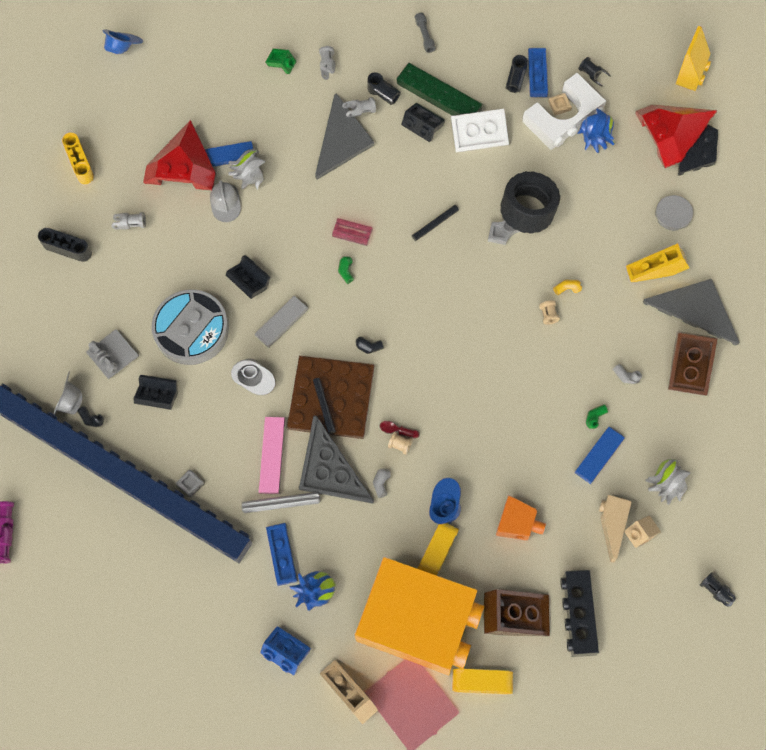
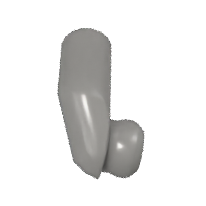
M621 364L613 368V371L623 383L637 384L642 378V374L639 371L626 372Z
M382 468L378 470L373 480L378 498L387 496L384 483L391 476V472L388 469Z

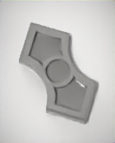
M505 220L491 223L488 242L506 245L508 239L520 231L514 230Z

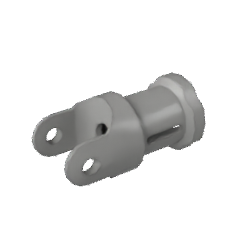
M331 46L319 49L321 76L325 80L329 79V73H335L334 49Z
M373 97L362 101L358 99L342 104L343 108L353 109L346 113L347 117L360 116L366 112H376Z
M140 212V214L121 213L113 215L115 221H120L112 223L113 229L124 230L130 229V227L145 228L146 226L144 212Z

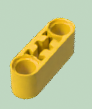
M75 133L65 134L62 138V143L78 181L81 184L91 183L94 179V174L78 136ZM76 155H79L81 162H77Z
M448 523L439 524L417 569L437 576L459 529Z
M453 669L452 691L513 694V672Z

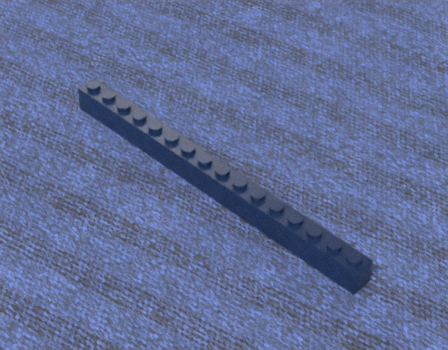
M3 383L1 384L0 416L238 564L241 562L252 545L249 539L250 535L242 530L237 532L232 529L233 525L228 521H219L216 519L217 515L210 510L203 511L200 509L201 506L194 500H190V502L185 500L184 495L179 491L174 490L172 492L167 489L168 485L163 481H154L151 479L152 475L145 470L138 471L135 469L136 465L132 462L120 460V455L112 450L107 452L98 441L91 442L85 433L73 431V427L67 422L63 421V423L57 421L58 418L51 412L47 414L42 412V407L38 404L26 402V397L20 393L13 394L11 388Z

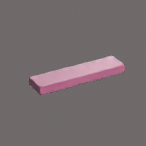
M265 417L259 494H279L285 418Z

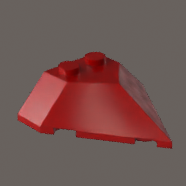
M649 105L635 111L642 127L646 126L657 146V155L664 168L677 164L684 159L690 147L692 148L707 127L710 119L717 113V110L664 105Z
M191 120L147 164L143 180L144 184L161 185L162 180L192 183L195 189L212 191L216 172Z

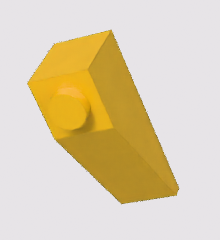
M678 243L626 266L631 282L673 276L690 268L685 253Z

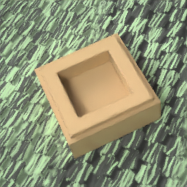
M565 93L548 99L555 116L572 109Z

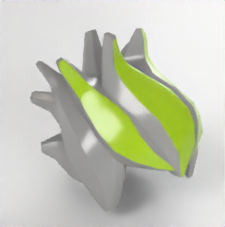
M247 150L237 161L228 162L232 165L230 168L235 170L228 172V174L233 176L234 179L242 180V189L249 184L255 183L258 190L259 185L264 180L260 166L265 163V160L256 157V154L259 153L257 150Z
M676 459L663 461L659 465L656 474L646 479V482L655 484L648 488V490L660 491L658 496H662L661 502L666 499L668 505L676 496L681 501L682 495L687 490L685 478L690 474L689 471L681 470V467L677 466L678 460Z

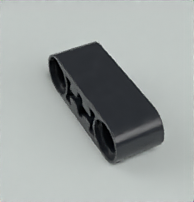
M43 228L38 232L40 243L48 251L81 262L88 261L92 256L87 242L83 239L51 228Z

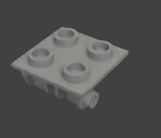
M116 329L100 342H90L88 345L89 350L86 351L108 379L139 356Z

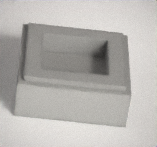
M189 469L176 484L191 498L204 485V482Z

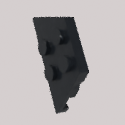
M707 124V127L695 144L685 154L684 159L678 163V176L684 175L685 172L691 170L697 171L702 167L715 165L717 158V129Z

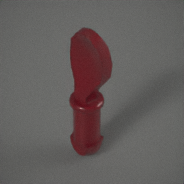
M383 421L379 425L381 431L387 434L399 432V435L413 437L414 439L420 436L419 431L416 429L413 430L403 426L399 428L390 421Z

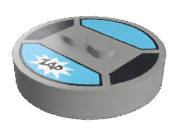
M183 290L170 295L158 306L152 319V334L159 350L168 359L179 364L196 365L212 359L222 350L228 338L229 322L223 306L215 297L200 290Z

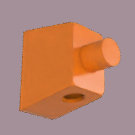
M508 496L496 536L528 540L531 531L543 535L546 523L535 520L537 514L535 508Z

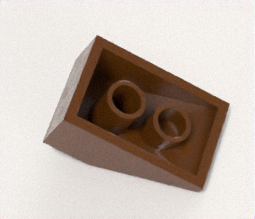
M677 331L668 390L707 396L718 340L716 337Z
M500 589L484 592V634L550 636L549 595Z

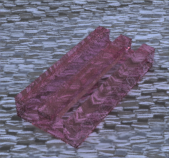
M337 218L332 237L367 246L370 234L372 233V227ZM339 225H342V226H345V227H349V228H353V229H357V230L364 231V232H367V233L365 234V233L357 232L356 230H353V229L342 228V227H339Z

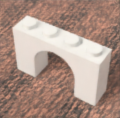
M578 73L564 82L562 93H565L567 98L577 107L578 113L574 117L566 120L554 118L538 102L524 112L522 122L550 150L556 146H561L569 136H574L578 129H580L581 123L588 116L597 114V108L603 112L605 110L606 100Z

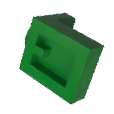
M272 49L265 63L268 67L282 68L286 74H290L296 64V59L289 50Z

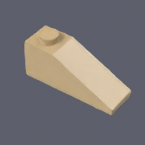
M608 495L605 500L601 501L599 511L602 512L601 523L610 562H615L618 557L632 501Z
M336 660L320 673L362 725L378 711L369 697Z

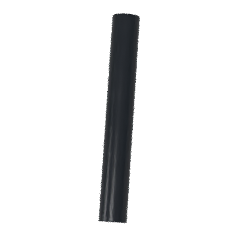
M453 205L412 235L414 241H417L459 211L458 207Z
M315 378L313 383L328 433L332 434L336 432L323 386L320 378Z

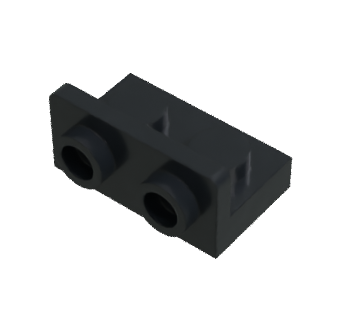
M416 102L405 111L401 125L430 142L433 139L434 133L444 126L445 119Z

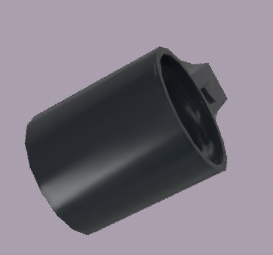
M516 55L512 59L505 87L511 93L521 91L528 64L525 56Z
M373 72L369 74L367 79L368 92L372 95H378L390 105L395 104L401 92L383 80V76L380 73Z

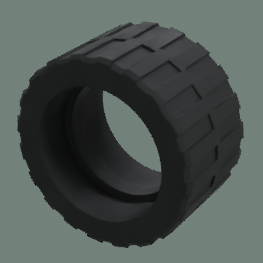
M525 171L516 174L507 183L500 205L502 218L514 230L522 233L533 234L545 230L551 225L560 203L559 188H557L551 178L542 173ZM516 197H534L543 204L544 208H526L516 200Z

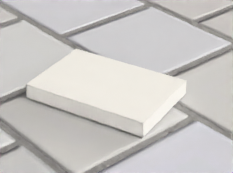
M504 109L451 116L456 153L509 145Z

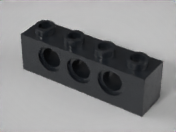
M590 570L565 571L563 577L560 578L561 590H565V598H562L563 610H567V618L564 619L565 630L569 631L570 638L567 639V651L571 652V657L596 656L599 653ZM579 589L582 596L579 598L574 597L571 590ZM574 609L582 610L584 617H575ZM576 630H583L586 633V638L579 639L576 636Z

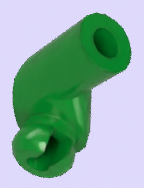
M349 256L342 257L338 267V273L346 284L354 280V277L348 271L349 266L353 263L352 258Z
M605 404L588 411L586 425L589 429H596L599 426V417L608 413Z

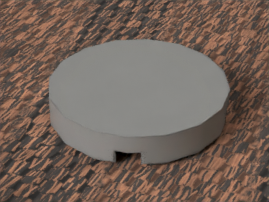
M672 195L661 199L656 207L655 215L662 227L676 231L688 226L693 216V210L686 199Z

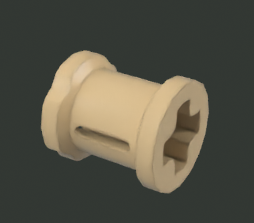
M553 300L545 301L539 305L544 316L543 323L546 325L554 324L560 320L555 309L556 302Z
M394 432L389 441L388 448L391 449L393 447L407 455L413 439H406L399 436L397 432Z

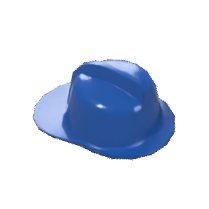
M107 29L102 30L106 34L104 49L115 54L126 52L131 44L143 43V39L136 35L114 32Z
M444 478L434 487L429 515L431 520L437 524H451L461 513V488L455 479Z

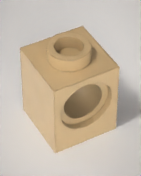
M650 515L638 520L624 531L635 548L649 542L661 533Z

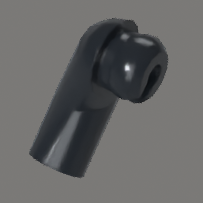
M358 337L355 341L356 347L366 354L384 349L381 340L371 343L364 337Z
M85 406L78 409V413L86 426L100 427L103 424L104 418L101 414H98V416L90 415Z

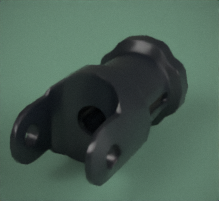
M586 57L578 68L580 71L588 74L593 82L602 87L603 85L597 81L599 75L604 72L610 76L601 66L591 62L590 57Z
M711 572L700 584L701 587H705L713 594V598L716 601L723 603L727 607L733 605L736 599L735 595L730 592L726 584H722L714 577V573Z

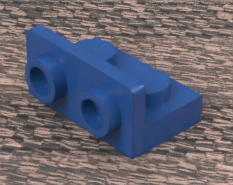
M277 626L264 641L260 653L268 661H272L280 666L284 672L295 675L300 664L310 653L311 648Z

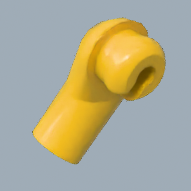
M566 279L553 287V290L557 295L567 289H572L574 293H578L582 290V286L579 280Z

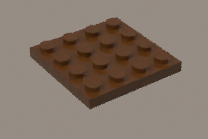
M299 356L287 430L310 433L313 416H317L328 432L313 383V379L320 378L336 429L335 433L329 435L364 439L374 365Z

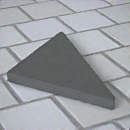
M337 93L334 94L315 173L317 180L374 146V141L357 119L346 116V113L350 110L342 107L344 102Z
M712 279L643 300L645 305H650L662 313L683 320L682 322L695 328H701L717 338H723L735 346L740 343Z
M313 416L299 490L313 493L318 492L323 495L374 504V500L318 417Z

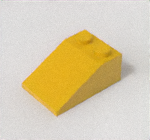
M698 26L676 81V85L696 91L698 85L702 86L705 75L702 74L704 71H708L711 61H708L711 53L701 26Z

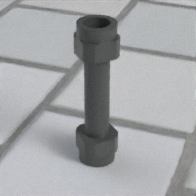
M417 13L414 18L416 25L420 27L424 39V49L427 53H431L436 48L426 26V16L424 13Z

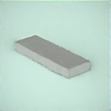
M293 296L255 333V337L269 348L308 310V307Z

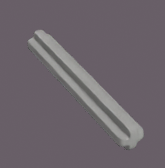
M318 492L244 501L242 502L243 513L319 504L320 496Z

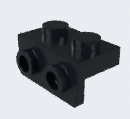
M246 255L242 256L239 264L227 270L225 275L250 299L267 290L270 276Z
M140 375L139 387L133 398L134 404L172 410L178 395L177 381Z

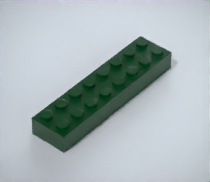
M408 63L397 77V85L452 116L482 111V103L411 63Z

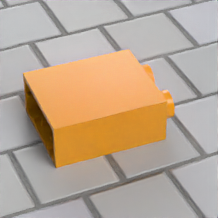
M383 557L357 627L355 639L356 642L449 675L453 665L464 669L471 644L462 642L461 639L466 626L477 629L484 605L474 602L478 590Z

